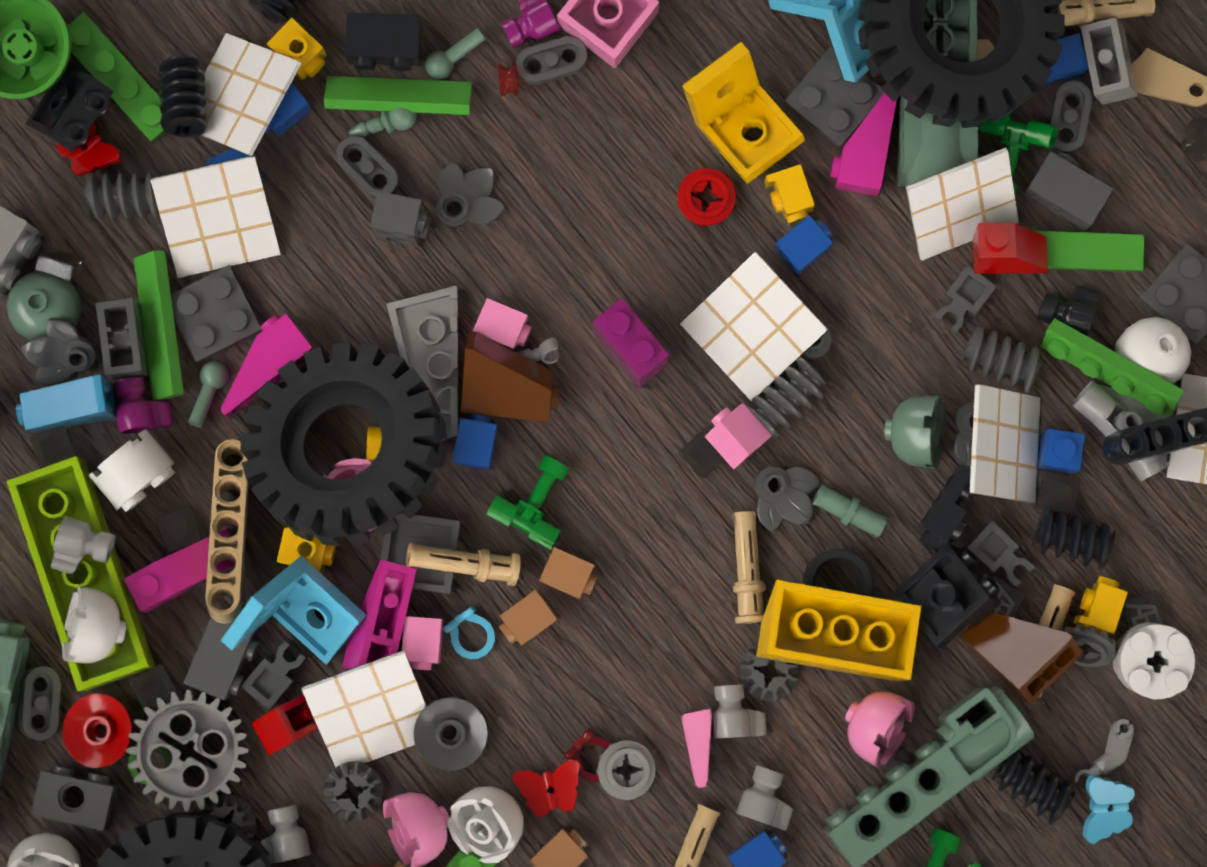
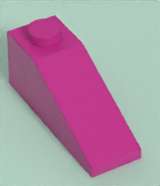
M884 93L845 144L841 156L833 157L830 177L836 178L835 189L878 196L883 180L897 99L893 102Z
M278 314L274 315L261 325L262 332L256 336L220 409L229 419L258 398L257 393L267 380L276 384L283 379L278 373L280 368L291 360L298 367L305 362L303 353L314 349L287 314H284L282 317H279Z
M228 528L218 532L222 537H232ZM210 536L124 578L140 612L149 613L207 581ZM224 560L217 565L216 570L219 573H223L236 566V564L230 560Z
M380 560L360 607L367 616L348 639L342 664L343 669L351 670L398 652L416 574L415 568Z

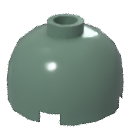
M42 270L28 273L17 280L9 291L6 303L9 321L17 333L28 340L47 336L46 331L49 319L67 321L76 328L82 313L80 294L72 283L58 273Z
M917 395L907 398L895 409L893 419L887 418L885 440L892 442V449L899 460L910 466L937 469L940 464L943 448L936 447L939 445L940 435L945 436V410L943 400H939L940 396Z

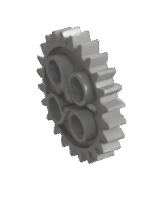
M191 690L186 691L185 698L181 701L175 692H171L170 704H166L160 697L157 698L159 710L155 712L153 709L145 707L144 710L149 719L147 721L136 719L134 722L142 730L140 733H129L128 736L137 741L136 747L126 749L127 753L137 755V760L128 764V768H139L141 771L134 778V782L146 780L148 784L144 788L143 794L145 795L155 790L158 792L155 803L158 804L167 797L169 798V809L173 810L178 801L183 802L185 812L189 811L191 801H196L202 810L205 807L206 797H209L217 804L219 802L217 791L220 789L229 795L231 790L226 782L228 780L239 782L241 779L234 773L235 768H246L247 765L238 760V755L249 752L248 748L238 746V741L247 737V734L235 733L234 730L242 721L240 719L228 720L227 717L232 711L231 707L224 709L222 712L218 710L220 698H216L210 705L207 704L205 692L201 693L197 701L193 700ZM178 714L187 715L192 722L191 731L187 735H176L171 729V721ZM164 732L182 744H187L190 740L195 742L194 750L216 762L217 768L211 769L193 757H188L186 761L180 758L182 751L161 740L158 736L159 733ZM217 733L222 736L224 747L220 753L212 755L205 751L203 740L206 735ZM158 747H166L172 753V762L166 768H159L152 762V753ZM191 765L201 767L205 773L204 782L198 787L189 786L184 780V772Z

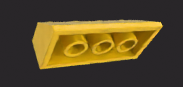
M776 580L762 618L756 657L896 682L911 680L921 606Z

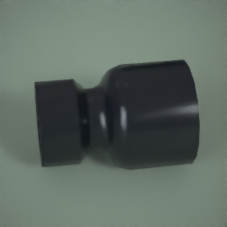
M1079 286L1071 299L1066 303L1061 302L1058 296L1046 293L1037 320L1050 324L1055 318L1087 336L1101 293Z

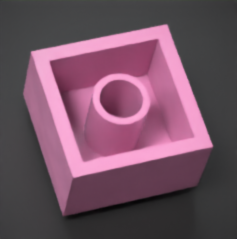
M569 0L558 13L557 22L560 28L569 35L580 39L585 47L615 69L659 13V1Z

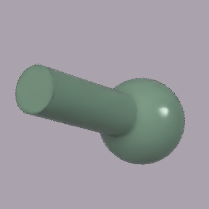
M478 27L447 51L438 50L429 54L425 61L427 73L434 79L447 78L452 73L456 61L487 39L483 31Z
M218 361L206 363L200 371V380L203 386L188 421L189 424L201 428L203 426L216 390L223 388L229 380L227 367Z

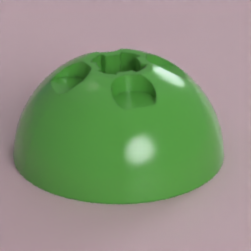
M0 0V97L19 100L38 96L52 88L63 76L68 66L71 55V36L68 26L58 9L48 0ZM32 50V53L30 54V56L27 57V58H25V56H27V55L30 53V51Z

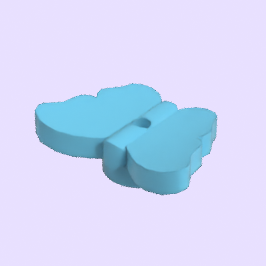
M1094 774L1090 775L1086 780L1085 787L1090 796L1089 809L1092 812L1085 820L1083 836L1089 843L1095 844L1103 838L1110 837L1113 832L1120 833L1132 825L1133 818L1130 812H1128V803L1135 794L1129 785L1119 781L1113 782L1108 778H1101Z

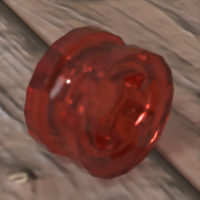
M511 63L510 67L498 64L500 96L504 97L508 92H512L514 96L519 95L516 63Z

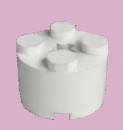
M147 429L138 434L142 441L135 439L131 442L129 440L98 466V469L102 472L101 474L98 471L89 474L91 480L117 510L121 507L125 512L129 509L131 510L147 497L143 491L150 484L153 488L159 487L175 474V471L171 468L174 464L173 460Z
M1154 622L1139 623L1127 630L1115 643L1116 654L1112 660L1114 672L1120 681L1132 692L1151 699H1165L1181 693L1188 686L1195 669V655L1188 638L1175 628ZM1155 653V655L1160 657V662L1155 664L1153 668V666L1147 664V658L1154 657Z

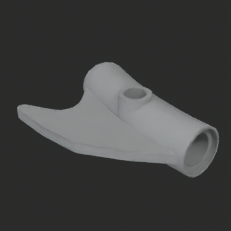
M1093 380L1084 387L1072 404L1105 437L1131 426L1167 418L1161 414L1149 411L1145 405L1133 398L1117 393L1112 387L1097 384ZM1156 431L1155 438L1162 445L1161 434ZM1123 439L1122 447L1129 454V444ZM1167 454L1128 463L1140 482L1145 481L1169 466Z

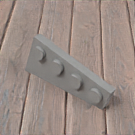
M453 286L387 303L400 357L405 360L410 368L413 367L435 397L441 409L439 414L445 421L447 439H442L441 441L456 438L459 428L458 286Z

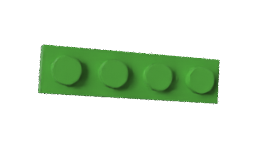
M82 12L67 25L71 36V53L94 78L114 91L111 98L151 143L154 144L166 133L160 123L162 116L160 112V97L91 19Z
M1055 318L1047 328L1041 347L1047 350L1050 355L1076 366L1089 377L1101 380L1111 386L1117 393L1129 396L1142 403L1149 411L1165 417L1172 416L1184 393L1183 389Z

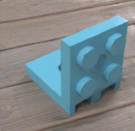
M768 0L772 10L825 20L844 80L856 82L869 70L865 61L871 53L869 49L861 50L858 31L864 25V21L858 20L862 0Z
M300 556L251 597L221 641L230 650H233L273 616L327 665L335 658L367 615L305 558ZM315 610H318L323 615L325 622L317 618Z

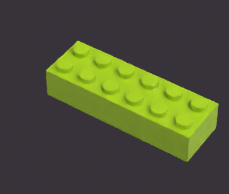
M75 456L7 480L6 482L61 644L63 641L70 642L68 630H64L69 605L73 593L78 592V586L105 592L113 598L118 606L120 620L126 621L123 642H115L111 653L105 658L93 663L67 661L77 691L86 692L156 666L131 593L124 581L125 575L115 546L107 563L93 560L91 555L85 554L73 575L51 568L55 553V539L65 516L88 522L95 533L102 531L110 533L96 490L89 477L90 473L86 461Z

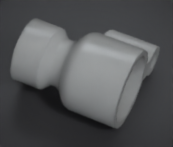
M65 516L55 539V553L51 568L73 575L85 554L91 555L93 560L107 563L114 547L116 535L104 531L95 533L88 522Z
M744 685L714 686L715 700L719 703V708L712 716L714 739L767 736L766 713L745 709L741 705V701L745 698Z
M756 765L752 776L754 784L752 787L744 790L736 814L786 831L793 809L774 795L775 789L781 786L784 774Z
M294 804L267 811L270 824L275 827V833L260 841V843L270 853L266 857L269 863H279L311 855L307 832L299 827L296 822L299 818L297 805Z

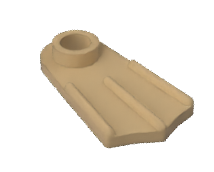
M1146 48L1141 56L1132 63L1137 93L1191 107H1201L1207 104L1206 76L1149 48ZM1192 86L1199 87L1202 90V95L1199 97L1191 95L1189 88Z

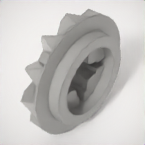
M622 740L610 744L605 752L599 756L600 761L596 772L601 783L600 786L612 797L622 800L635 799L643 795L652 785L655 777V762L649 750L642 744L635 741ZM625 758L629 765L637 768L640 767V770L628 773L626 781H624L623 775L612 772V769L623 765Z

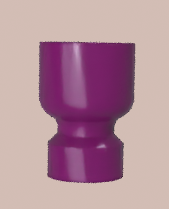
M519 0L521 16L517 19L510 17L500 22L512 49L523 44L527 37L541 39L560 30L546 0Z
M130 377L114 382L116 395L121 398V403L116 408L120 434H135L145 429L149 431L155 428L173 426L170 403L147 401L143 398L142 395L145 392L143 377Z

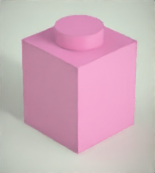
M487 298L473 331L515 351L518 345L525 346L532 327L527 325L529 320L527 314Z
M742 403L732 412L726 407L711 420L715 427L705 438L726 462L735 469L757 451L772 435L747 406Z
M405 617L402 651L405 652L411 669L431 671L432 663L440 664L443 619Z

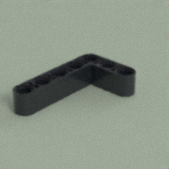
M1207 408L1131 426L1114 432L1104 440L1103 453L1110 463L1124 465L1207 444ZM1188 423L1194 427V437L1189 433ZM1156 431L1161 434L1162 445L1155 438ZM1123 439L1129 444V454L1122 447Z

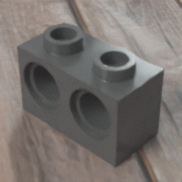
M377 191L370 228L376 239L419 247L420 239H427L431 218L428 217V211H425L420 199Z

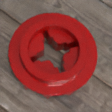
M702 168L691 172L684 178L678 190L680 210L687 220L699 226L719 224L729 217L735 205L736 194L731 180L725 174L715 169ZM707 183H710L711 195L722 201L710 202L709 206L706 207V212H703L702 201L697 199L696 196H691V194H703L704 189L707 188Z

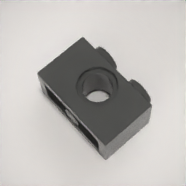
M53 765L52 771H40L30 815L101 831L110 829L120 785L110 783V776L89 773L88 778L74 776L75 769L60 765ZM73 786L81 788L84 792V802L79 807L73 806L68 800V793Z

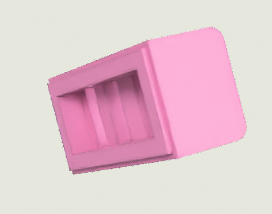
M711 709L686 713L681 716L695 786L698 788L705 787L706 782H708L712 722Z

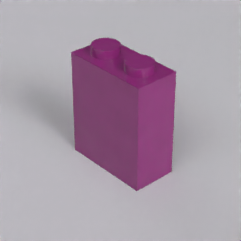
M622 298L592 321L593 333L639 388L668 365L669 354Z

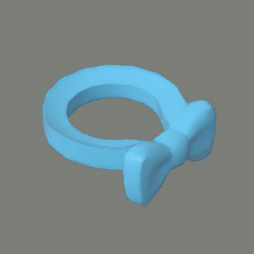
M470 606L463 613L456 615L454 620L443 627L445 633L450 632L451 643L459 655L468 659H479L487 655L492 649L495 633L492 625L485 618L474 614L476 608ZM465 620L480 624L487 632L486 645L479 651H467L459 642L458 626Z

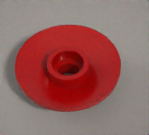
M90 694L80 698L68 710L63 722V741L68 753L81 765L90 768H104L119 761L126 753V749L129 748L132 740L128 736L129 733H133V724L128 710L118 699L107 694ZM103 724L107 727V734L104 738L99 734V728Z

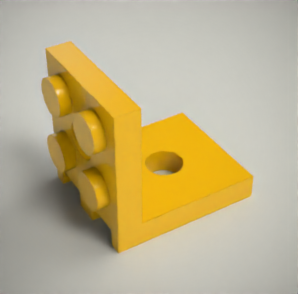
M742 42L738 43L682 85L695 124L746 184L750 183L805 141L801 131L759 85L750 51ZM751 128H759L763 131V134L756 141H748L744 139L745 132Z

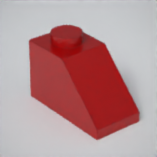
M978 223L973 236L974 274L1047 273L1046 236L1016 223Z
M304 695L273 709L252 722L269 756L319 730Z

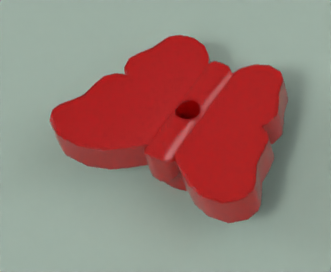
M95 121L89 128L90 134L85 143L77 147L74 152L58 144L56 145L58 153L72 161V171L79 177L95 173L97 168L101 170L122 160V154L117 148L111 144L103 143L102 138L96 134Z
M574 759L562 763L554 773L546 771L542 776L533 771H517L513 775L512 780L519 787L521 795L527 798V805L535 816L544 817L549 813L550 809L553 810L558 807L562 811L569 812L575 807L578 794L575 787L579 783L578 773L581 764ZM548 787L554 788V792L552 794H549L547 792Z

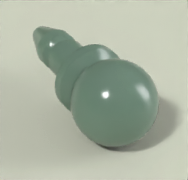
M406 108L381 111L382 117L378 116L369 119L367 122L358 123L349 130V135L364 137L369 135V133L373 134L382 131L384 128H386L388 134L393 133L394 129L405 131L415 124L416 113Z

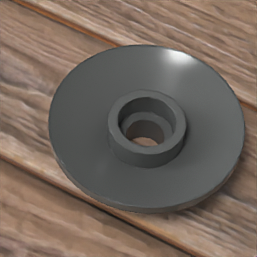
M457 697L441 698L427 705L419 714L413 732L415 747L421 758L430 766L443 771L461 770L474 763L482 754L488 736L486 721L479 709L469 701ZM449 725L456 728L455 735L450 738L444 737L442 734L443 729Z

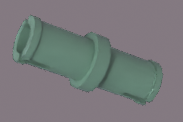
M825 484L821 485L812 502V505L839 517L840 523L846 526L850 523L873 535L875 538L880 536L888 520V517L882 516L859 504L860 500L856 497L850 499L828 488Z

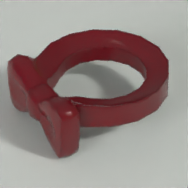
M588 728L579 739L575 740L574 745L566 751L564 757L567 760L571 758L572 760H577L581 764L579 749L584 744L600 745L607 749L611 743L603 738L592 736L594 732ZM581 764L579 770L581 777L588 781H600L598 774L587 772Z

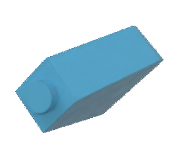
M101 375L21 393V403L16 404V414L20 426L24 425L25 430L31 433L117 419L114 384Z

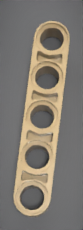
M235 439L222 442L217 447L215 453L206 584L208 612L213 620L223 624L236 620L242 606L249 482L245 477L242 462L248 459L240 451L241 441ZM231 454H236L243 458L240 464L232 467L227 466L223 461ZM229 489L240 492L239 498L233 502L224 501L221 499V495ZM230 524L238 528V532L230 538H225L218 534L221 527ZM230 560L236 564V567L228 574L219 573L216 567L221 561ZM221 596H228L234 600L233 605L227 610H218L213 606L214 602Z

